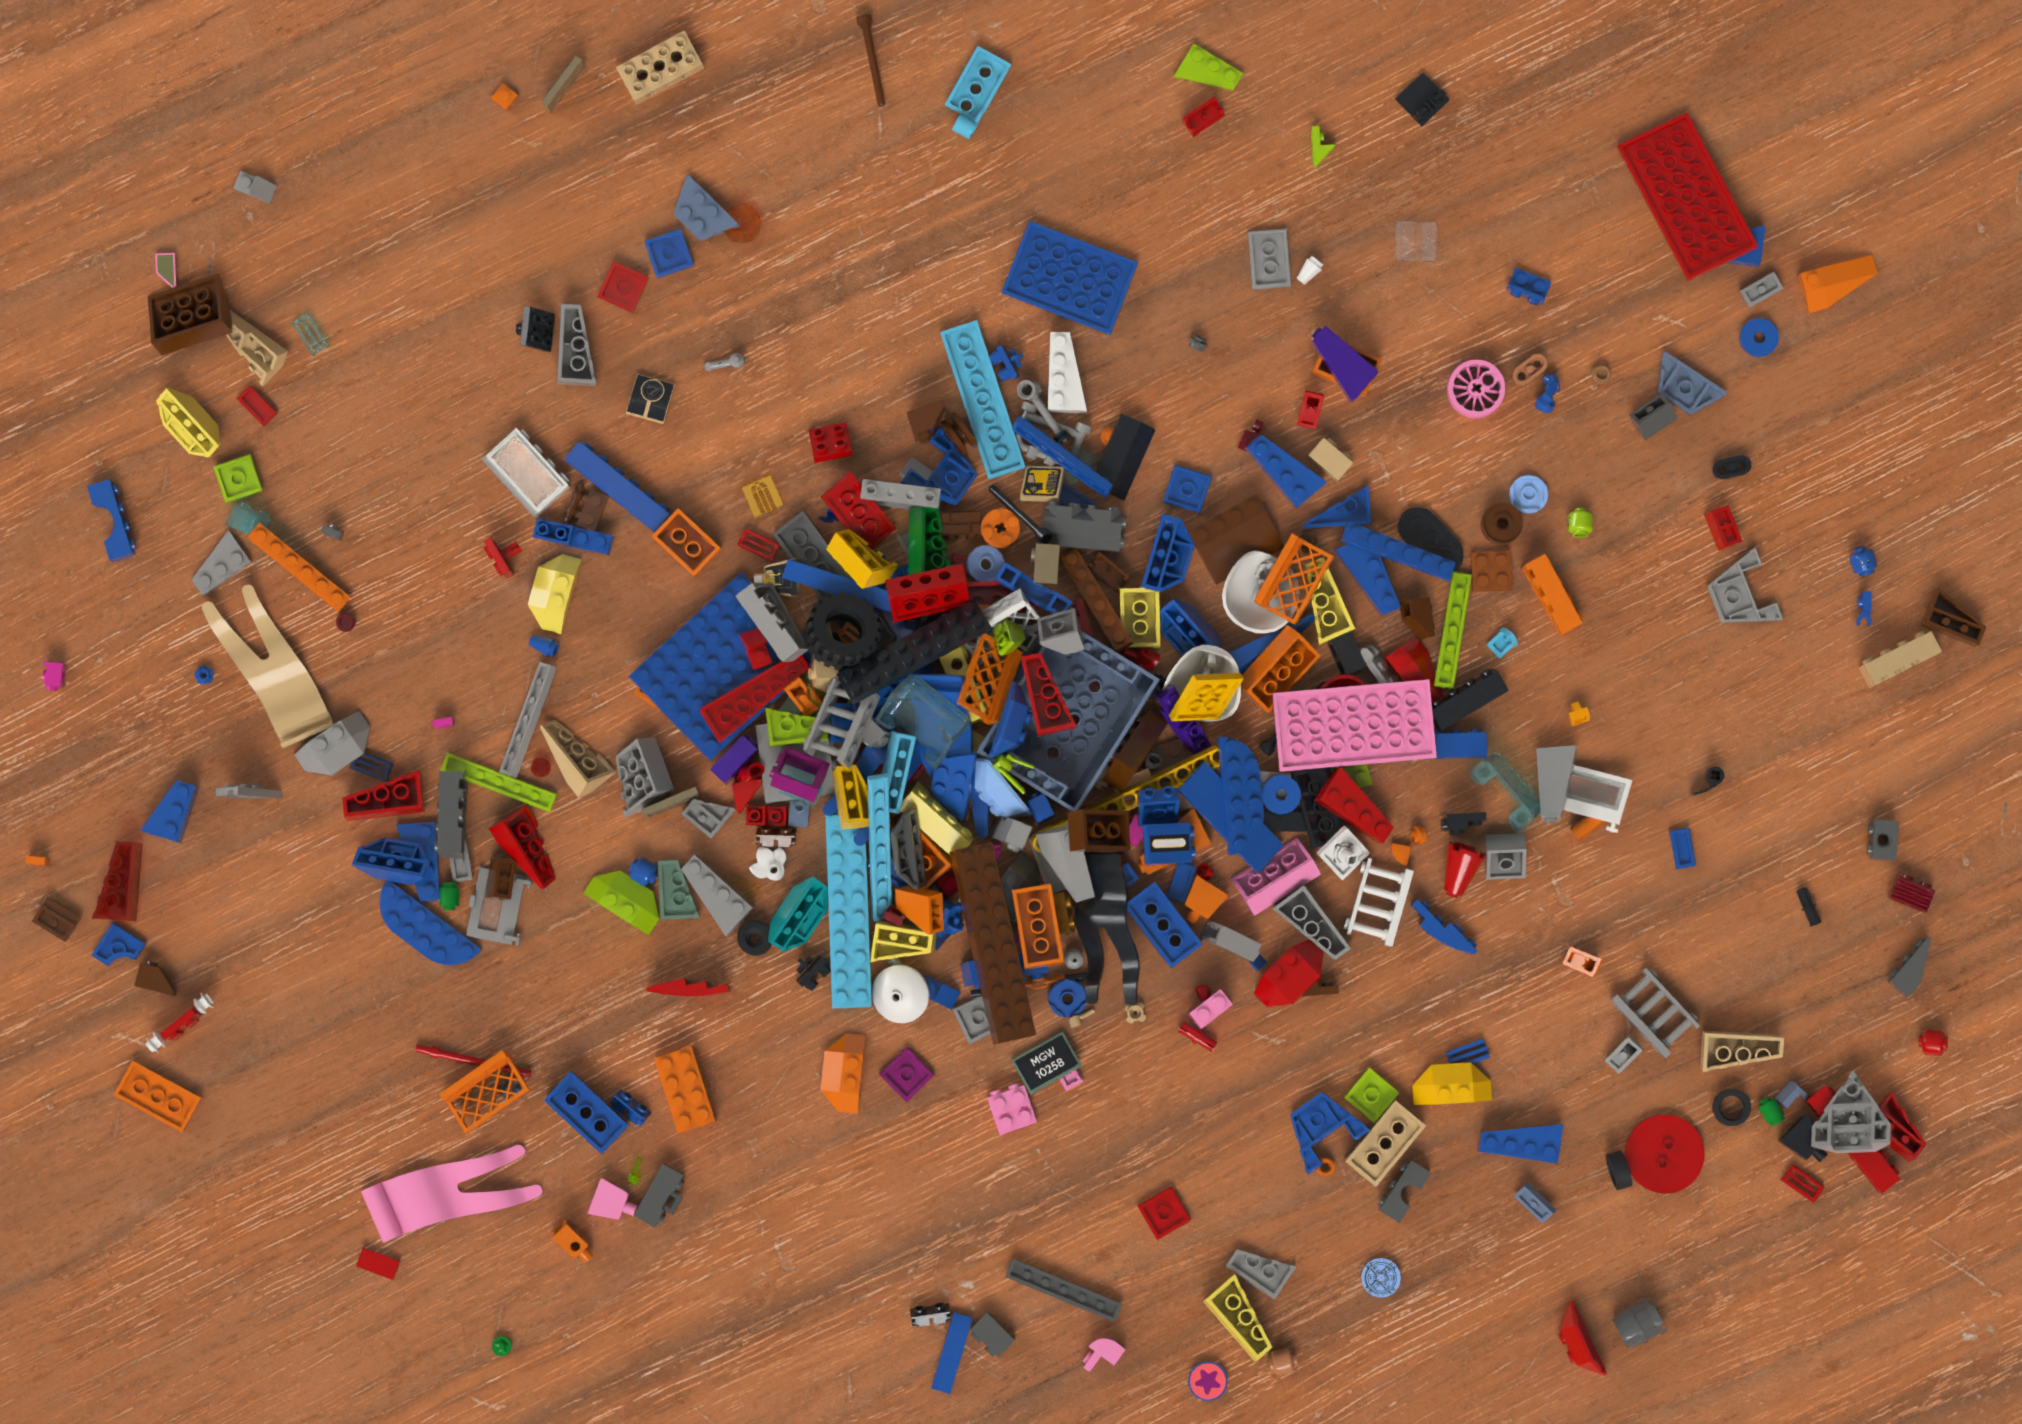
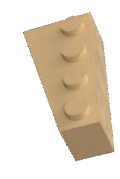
M1924 630L1914 635L1916 639L1910 642L1906 639L1897 644L1898 648L1892 651L1888 648L1879 653L1880 657L1876 659L1870 657L1862 661L1863 665L1859 669L1868 687L1871 688L1941 653L1942 650L1932 631L1926 633Z

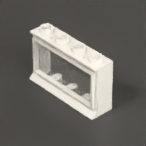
M515 428L513 432L481 459L532 516L537 518L570 488L567 484L569 480L562 472L558 474L554 470L556 465L549 458L545 460L541 456L543 451L537 444L531 445L528 441L530 437L523 429L519 431Z

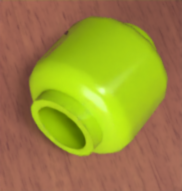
M1576 508L1575 511L1568 515V531L1573 537L1585 538L1593 531V515L1586 511V508Z

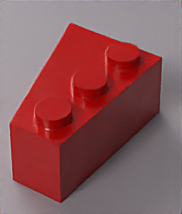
M1890 1092L1878 1104V1107L1891 1124V1144L1888 1146L1906 1161L1911 1162L1918 1157L1927 1144L1905 1114V1110L1901 1108L1894 1093Z

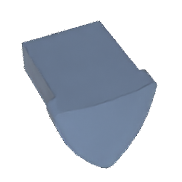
M1789 1081L1775 1099L1780 1105L1788 1108L1798 1095L1805 1100L1809 1095L1797 1083Z

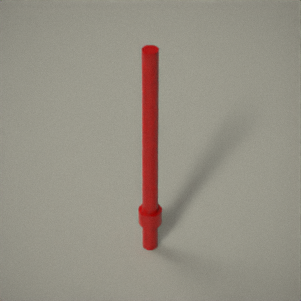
M417 1044L415 1052L430 1055L431 1058L435 1059L440 1057L480 1066L487 1061L440 1050V1047L436 1046L431 1048ZM505 1065L502 1068V1072L511 1073L512 1069L509 1065ZM517 1067L522 1076L531 1077L532 1070Z

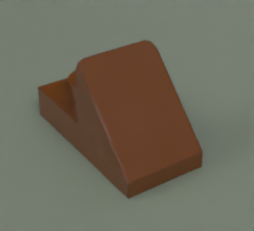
M1317 981L1301 997L1339 994V987L1334 986V982L1322 983V987H1319Z

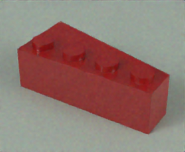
M1041 653L1021 657L1038 737L1077 729Z
M1342 767L1334 768L1314 799L1377 844H1383L1394 828Z
M417 770L409 775L395 778V780L387 783H381L368 790L365 789L343 797L344 818L347 821L425 813L422 774Z

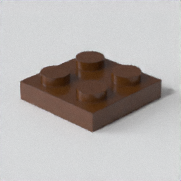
M1180 739L1150 750L1149 753H1157L1162 758L1160 766L1155 770H1150L1151 776L1187 758ZM1186 769L1178 770L1177 776L1183 777L1186 774ZM1168 777L1161 778V786L1168 783Z

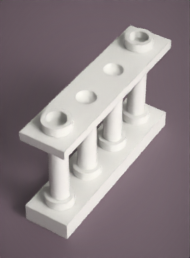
M1368 858L1366 862H1362L1360 873H1363L1351 917L1346 918L1344 929L1347 930V935H1351L1353 929L1382 938L1381 940L1385 941V946L1392 947L1414 871L1405 869L1404 873L1400 872L1399 874L1371 866L1372 859ZM1368 873L1398 881V884H1401L1399 892L1395 891L1394 893L1365 884ZM1366 892L1392 900L1395 903L1394 910L1386 911L1360 903L1362 893ZM1357 911L1387 919L1390 922L1388 929L1381 930L1354 922Z

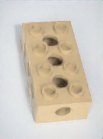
M682 31L617 66L616 69L634 103L638 105L703 70L704 66L685 31ZM675 56H682L679 62L672 61ZM658 65L665 66L662 71H656L655 68ZM641 74L648 75L647 79L643 81L639 80L638 77Z
M1394 1100L1370 1129L1371 1131L1364 1136L1344 1162L1376 1187L1426 1125ZM1397 1122L1403 1127L1402 1132L1399 1134L1394 1133L1392 1129L1393 1125ZM1383 1138H1388L1390 1141V1146L1387 1149H1383L1380 1146V1141ZM1375 1153L1378 1160L1375 1164L1371 1165L1367 1158L1369 1154Z

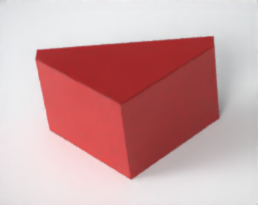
M760 779L732 784L736 811L739 814L744 811L763 784Z

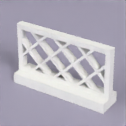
M1020 588L982 610L991 627H994L1006 617H1011L1010 621L1014 622L1015 618H1023V625L1017 624L1022 627L1023 632L1025 629L1033 633L1038 630V623L1027 625L1028 619L1037 620L1041 618L1025 598ZM1027 607L1026 614L1017 613L1021 608ZM986 633L994 638L993 633ZM977 641L976 643L968 642L964 644L972 656ZM983 644L984 649H988L987 651L991 650L989 644ZM992 653L987 654L988 659L993 657ZM982 657L978 658L977 662L979 664L983 663Z

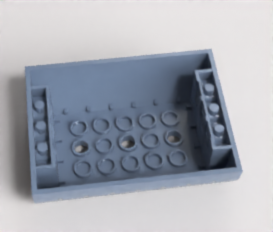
M1083 631L1081 632L1084 650L1065 655L1042 646L1039 651L1071 716H1079L1080 720L1076 725L1077 729L1038 737L1034 716H1032L1030 724L1027 723L1025 728L1027 736L1024 743L1021 742L1018 748L1008 752L1011 756L1034 765V769L1011 761V764H1013L1009 771L1011 774L1071 811L1080 809L1160 681L1159 678ZM1024 675L1019 685L1031 706ZM1094 681L1100 683V689L1097 692L1090 690V685ZM999 723L992 726L977 750L978 753L992 762L995 759L990 758L989 753ZM1051 748H1057L1059 751L1058 756L1054 759H1051L1048 755Z

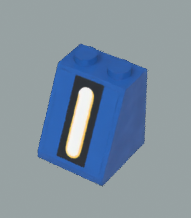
M1190 823L1142 825L1145 866L1192 863V858H1196L1195 846L1191 847V839H1194V827H1190Z

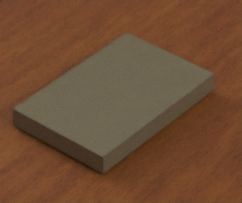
M578 56L573 58L542 100L545 110L550 114L585 68L582 59Z
M693 787L641 809L644 817L650 818L700 797V792L698 788Z

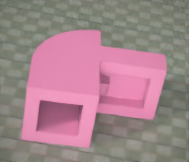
M1110 1338L1096 1339L1089 1344V1347L1094 1352H1089L1082 1362L1085 1363L1083 1368L1090 1372L1101 1356L1115 1365L1126 1349Z

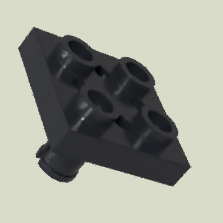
M524 307L523 322L516 325V333L521 336L520 345L543 352H551L555 314L533 307Z

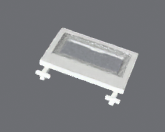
M1574 765L1564 811L1612 823L1611 827L1607 826L1606 830L1618 833L1616 824L1620 825L1633 781Z

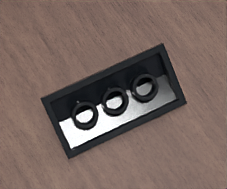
M1120 414L1095 470L1099 475L1108 478L1111 484H1113L1110 495L1123 501L1128 494L1156 431L1152 427L1124 414Z
M1330 768L1307 769L1291 773L1292 779L1297 782L1301 790L1299 804L1312 849L1322 847L1343 826H1346L1343 819L1314 800L1331 775Z

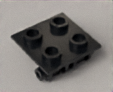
M1424 73L1417 77L1395 98L1421 127L1450 101L1446 96V92L1443 89H1439Z

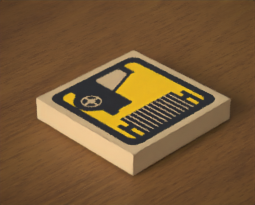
M1026 466L1020 493L1021 501L1059 502L1065 468Z

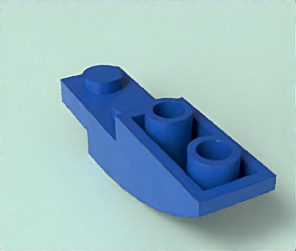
M537 518L533 538L605 555H610L614 539L612 535Z
M1417 899L1411 905L1424 919L1419 926L1435 940L1460 952L1475 954L1477 952L1475 949L1477 945L1471 938L1466 939L1462 935L1464 931L1456 923L1454 925L1449 923L1444 928L1442 925L1444 921L1437 914L1433 916L1428 911L1431 908L1425 901L1422 900L1420 902Z

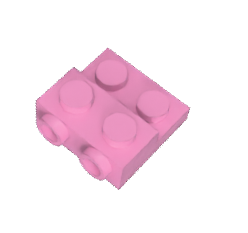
M1020 1083L1008 1086L1009 1091L1003 1093L1001 1089L991 1092V1097L987 1098L1000 1135L1037 1123L1025 1086H1020Z

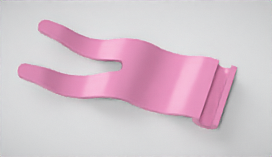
M516 1145L487 1156L413 1171L371 1186L361 1191L382 1242L385 1243L405 1233L434 1223L504 1209L539 1197L543 1190L537 1184L518 1189L492 1192L462 1193L458 1190V1183L488 1173L523 1156L525 1148L522 1145Z

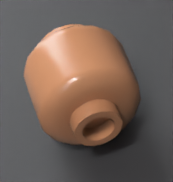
M1289 1348L1273 1350L1271 1356H1268L1270 1371H1274L1275 1375L1293 1373L1294 1365H1298L1296 1353L1292 1354Z

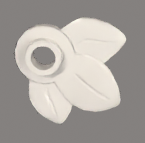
M759 847L756 853L758 862L749 867L750 871L760 879L768 877L772 881L780 880L785 874L783 866L787 859L785 851L781 847L777 848L774 852L766 847ZM777 868L778 871L773 874L772 869Z

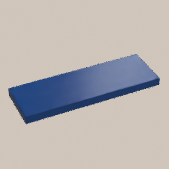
M1202 762L1180 786L1178 791L1227 842L1221 778L1206 762ZM1263 824L1261 833L1255 843L1247 850L1238 853V855L1255 873H1259L1283 847V844Z

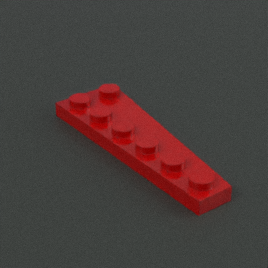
M802 655L793 662L781 661L700 708L699 712L717 741L721 743L784 690L783 688L797 677L803 675L810 667Z

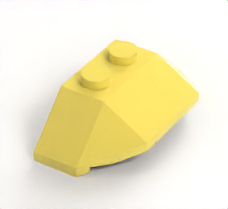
M169 387L166 388L156 400L163 426L189 454L207 458L211 457L221 445L218 424L192 396Z
M562 554L538 567L528 606L542 630L562 634L582 559Z

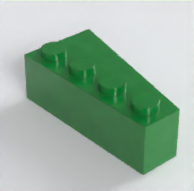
M915 506L909 510L908 575L950 566V562L946 559L945 554L946 542L942 539L941 535L943 528L939 508Z

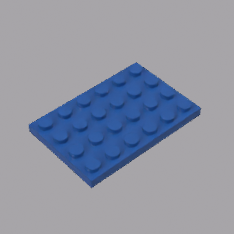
M1029 221L1001 294L1111 335L1138 262Z

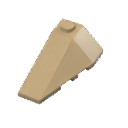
M829 621L828 623H826V629L830 636L833 638L831 624ZM812 654L810 668L808 669L809 680H812L813 687L827 693V687L832 682V679L836 678L839 680L836 675L839 673V670H835V667L831 665L829 668L824 666V662H818L815 659L816 655Z
M553 720L540 726L566 783L578 797L593 792L614 775L615 771L604 757L599 753L596 756L588 749L589 746L586 743L581 744L574 738V734L558 721Z

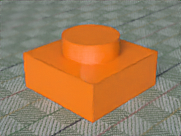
M503 83L491 99L507 111L519 96Z

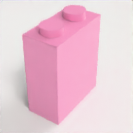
M1220 989L1188 1015L1199 1029H1202L1233 1004Z

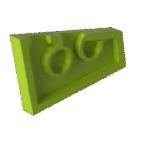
M1193 44L1173 78H1181L1195 83H1203L1212 87L1234 91L1244 73Z
M765 708L770 748L804 744L815 722V717ZM827 732L823 733L820 741L829 740Z

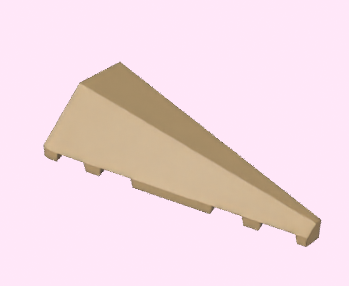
M230 310L233 333L226 336L239 355L246 358L250 364L248 368L251 372H256L260 378V385L264 386L284 365L288 351Z

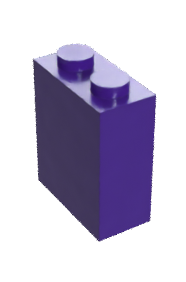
M742 735L710 770L727 785L738 774L740 768L759 752L756 749L758 744L751 737L745 738Z

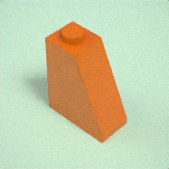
M910 885L895 889L896 908L928 935L944 931L942 892L925 888L914 889Z

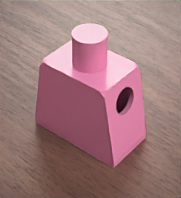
M601 1178L588 1214L620 1220L623 1212L634 1216L638 1205L627 1201L630 1195L629 1192Z

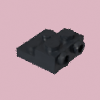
M1486 812L1446 814L1444 819L1441 820V832H1449V835H1461L1467 829V823L1469 826L1482 825V822L1487 820Z

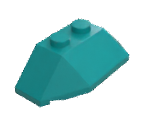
M813 876L794 886L771 919L768 942L783 952L805 944L828 911V887Z

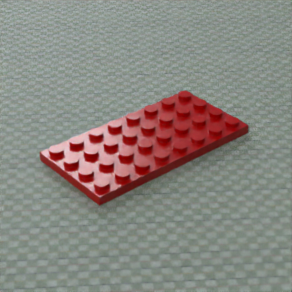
M1688 113L1682 114L1617 145L1623 161L1687 282L1758 248L1751 231Z

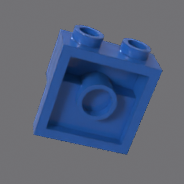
M1166 786L1163 789L1146 788L1138 791V827L1147 824L1177 823L1180 803L1177 787Z

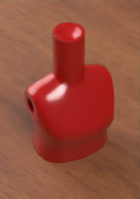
M1127 648L1122 651V655L1131 658L1134 664L1147 668L1150 671L1160 661V655L1153 652L1150 648H1144L1138 652Z
M760 762L746 763L740 768L738 774L735 775V781L744 783L761 776L765 771L763 764Z

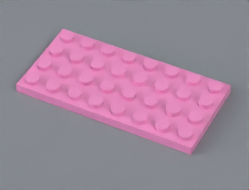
M1429 679L1272 693L1279 772L1437 758Z

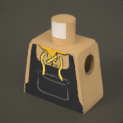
M798 558L790 559L798 562ZM787 560L765 565L764 573L754 574V583H772L779 595L794 597L801 595L800 583L782 578Z

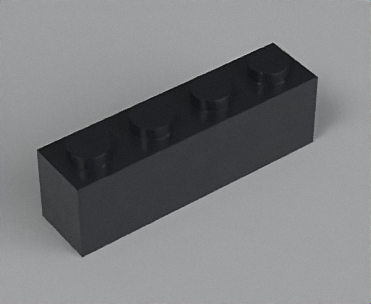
M1487 668L1476 679L1471 678L1463 683L1464 686L1461 688H1454L1448 691L1446 697L1433 700L1431 702L1433 721L1437 728L1440 730L1446 729L1509 691L1498 670Z

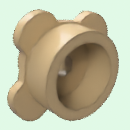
M1142 1003L1126 1005L1125 1011L1128 1015V1023L1145 1021L1146 1016L1143 1013L1144 1005Z

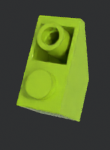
M1007 618L997 623L992 630L998 653L1001 656L1013 653L1026 640L1022 627Z

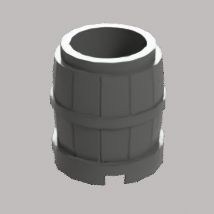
M1650 1296L1644 1298L1643 1302L1627 1307V1309L1617 1314L1616 1318L1612 1319L1627 1348L1630 1346L1631 1348L1636 1347L1644 1342L1647 1343L1649 1342L1648 1340L1658 1334L1662 1335L1668 1332L1666 1328L1662 1330L1661 1325L1664 1323L1654 1304L1649 1305Z

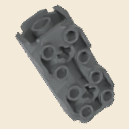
M1049 501V505H1045V510L1048 513H1044L1043 528H1047L1053 534V538L1048 544L1067 548L1119 552L1120 549H1124L1125 536H1121V530L1126 528L1127 517L1123 516V512H1119V508L1108 507V510H1100V506L1088 505V509H1082L1080 504L1069 503L1067 507L1061 506V502Z

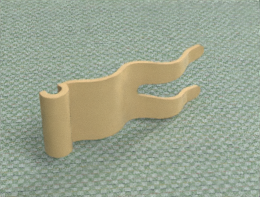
M243 586L242 593L247 608L269 652L267 659H260L229 626L215 605L209 601L205 602L202 605V610L210 627L261 700L280 739L282 748L323 732L334 725L332 717L312 677L271 620L253 586Z

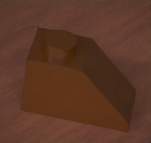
M146 961V964L140 963L134 986L176 996V990L163 968L157 967L158 963Z

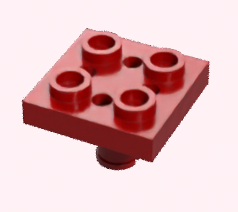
M491 537L484 541L486 546L483 548L490 559L494 558L496 563L493 566L500 576L504 575L507 579L514 574L507 564V560L522 552L521 548L518 547L517 541L501 550Z

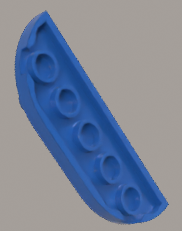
M1217 737L1228 855H1234L1251 847L1259 837L1263 827L1264 810L1260 769L1254 754L1245 744L1233 738Z
M385 882L380 894V911L384 922L393 933L426 958L443 965H458L473 959L480 953L481 948L393 882Z

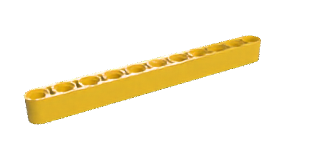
M1211 746L1125 788L1122 793L1117 792L1084 809L1107 810L1108 804L1115 803L1116 807L1114 810L1129 811L1138 806V791H1142L1143 787L1151 786L1152 789H1163L1166 786L1176 788L1182 785L1197 769L1195 768V763L1198 760H1203L1212 769L1219 767L1220 760H1213L1212 758L1213 754L1219 751L1218 746ZM1186 769V774L1183 777L1177 776L1178 770ZM1168 777V783L1161 786V778ZM1132 794L1133 800L1130 803H1125V796ZM1068 817L1032 834L1030 841L1035 850L1041 852L1040 847L1036 845V833L1068 824Z

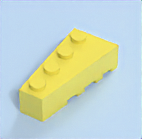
M917 781L903 797L900 811L904 813L912 808H917L919 828L948 854L953 850L968 847L973 840L971 832L963 827Z

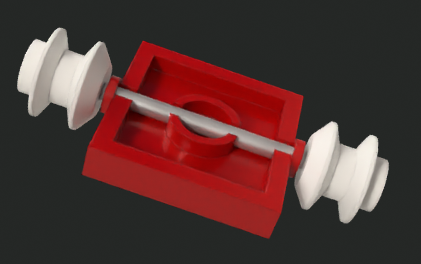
M200 993L201 998L199 1000L193 999V1009H189L163 1032H153V1038L146 1037L148 1041L145 1043L151 1052L156 1051L159 1053L158 1048L160 1046L166 1047L165 1040H178L185 1034L183 1030L188 1027H194L200 1021L198 1018L202 1016L201 1013L207 1014L206 1009L208 1007L214 1008L212 1005L214 1003L213 999L207 993L205 995Z

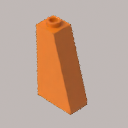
M1194 809L1190 810L1177 822L1190 823V827H1194V839H1191V847L1195 846L1196 852L1211 845ZM1144 853L1139 857L1140 862L1137 863L1142 874L1146 872L1147 876L1171 865L1145 866Z

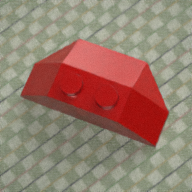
M1310 939L1292 946L1262 975L1254 995L1267 1008L1293 1005L1321 978L1323 951Z
M1574 1301L1568 1302L1559 1326L1561 1333L1558 1334L1562 1345H1567L1569 1351L1566 1354L1571 1363L1574 1362L1579 1367L1603 1376L1606 1375L1607 1372Z

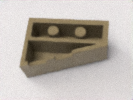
M1036 543V548H1032L1031 564H1035L1034 583L1057 584L1060 545Z

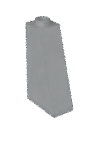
M1576 745L1536 748L1541 819L1548 824L1557 823V820H1562L1577 755Z

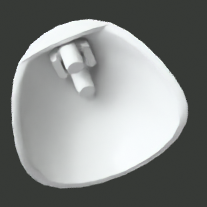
M1262 551L1248 552L1236 562L1227 576L1222 593L1223 607L1230 619L1243 629L1254 633L1274 632L1289 622L1253 602L1278 559ZM1289 568L1290 574H1295L1294 571L1291 568ZM1297 577L1292 578L1294 588L1299 587ZM1289 579L1281 582V592L1291 589ZM1298 590V591H1295L1296 597H1297V601H1299V590ZM1292 593L1282 595L1284 605L1294 602ZM1279 597L1273 598L1268 606L1272 608L1280 607ZM1296 606L1286 608L1287 616L1292 618L1296 611Z
M1201 645L1189 650L1177 662L1168 675L1163 690L1169 685H1173L1181 696L1193 675L1239 673V669L1235 659L1227 651L1216 646ZM1241 684L1220 719L1198 721H1221L1233 715L1240 703Z

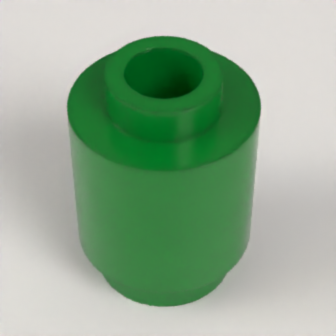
M442 883L440 888V907H443V910H455V907L459 906V888L457 883Z
M1768 1096L1759 1102L1760 1106H1758V1109L1766 1123H1769L1771 1127L1785 1120L1784 1112L1775 1098L1771 1099Z

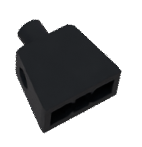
M1803 1114L1778 1141L1804 1160H1807L1812 1155L1821 1162L1828 1155L1824 1150L1811 1146L1812 1126L1814 1123L1807 1114Z

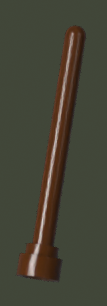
M871 14L856 17L857 25L863 30L877 104L879 107H883L885 99L870 31L871 23H873Z

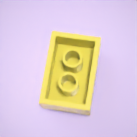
M1120 588V621L1134 643L1127 647V649L1160 648L1159 592L1144 588Z

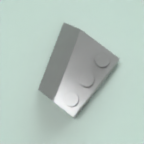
M655 737L637 738L616 755L618 778L622 781L623 785L621 800H625L626 810H623L624 817L642 812L641 809L660 802L674 791Z

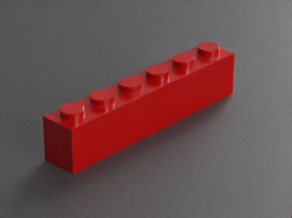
M1822 1086L1809 1096L1805 1102L1820 1119L1824 1109L1836 1092L1832 1087ZM1881 1149L1876 1152L1847 1153L1879 1194H1883L1900 1180L1898 1176L1899 1171L1893 1164L1889 1165L1885 1160L1887 1156Z

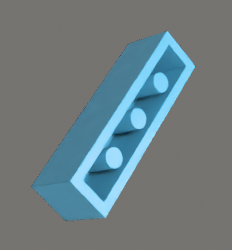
M891 731L882 774L887 773L889 812L899 814L916 737L896 731Z

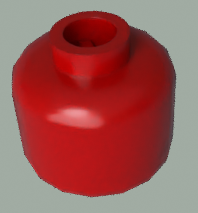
M1927 1029L1923 1036H1919V1047L1922 1048L1925 1055L1941 1056L1944 1052H1947L1948 1036H1945V1033L1941 1030Z

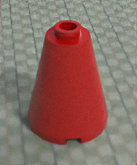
M1449 841L1444 890L1447 891L1446 894L1448 896L1458 898V895L1462 896L1485 859L1486 853L1480 850V853L1475 852V847L1459 842H1454L1453 844Z

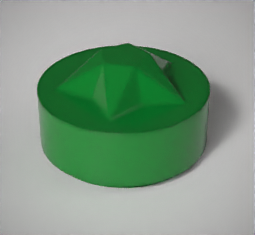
M505 1336L497 1337L492 1342V1350L498 1356H505L512 1349L510 1339Z

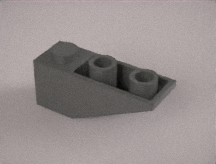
M1921 937L1914 945L1916 949L1911 954L1908 952L1901 960L1903 964L1900 968H1894L1889 974L1890 979L1888 983L1905 997H1909L1922 982L1931 940L1930 937H1925L1924 939Z

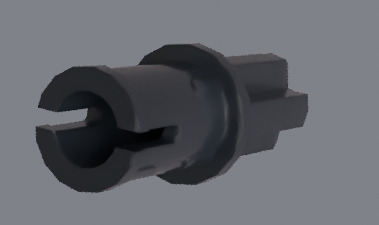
M1807 887L1797 890L1796 893L1803 907L1801 910L1805 912L1810 927L1821 923L1822 921L1815 908L1816 903H1813Z

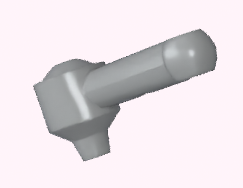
M734 353L729 359L708 361L704 364V368L706 371L728 366L739 369L744 366L745 359L741 354Z

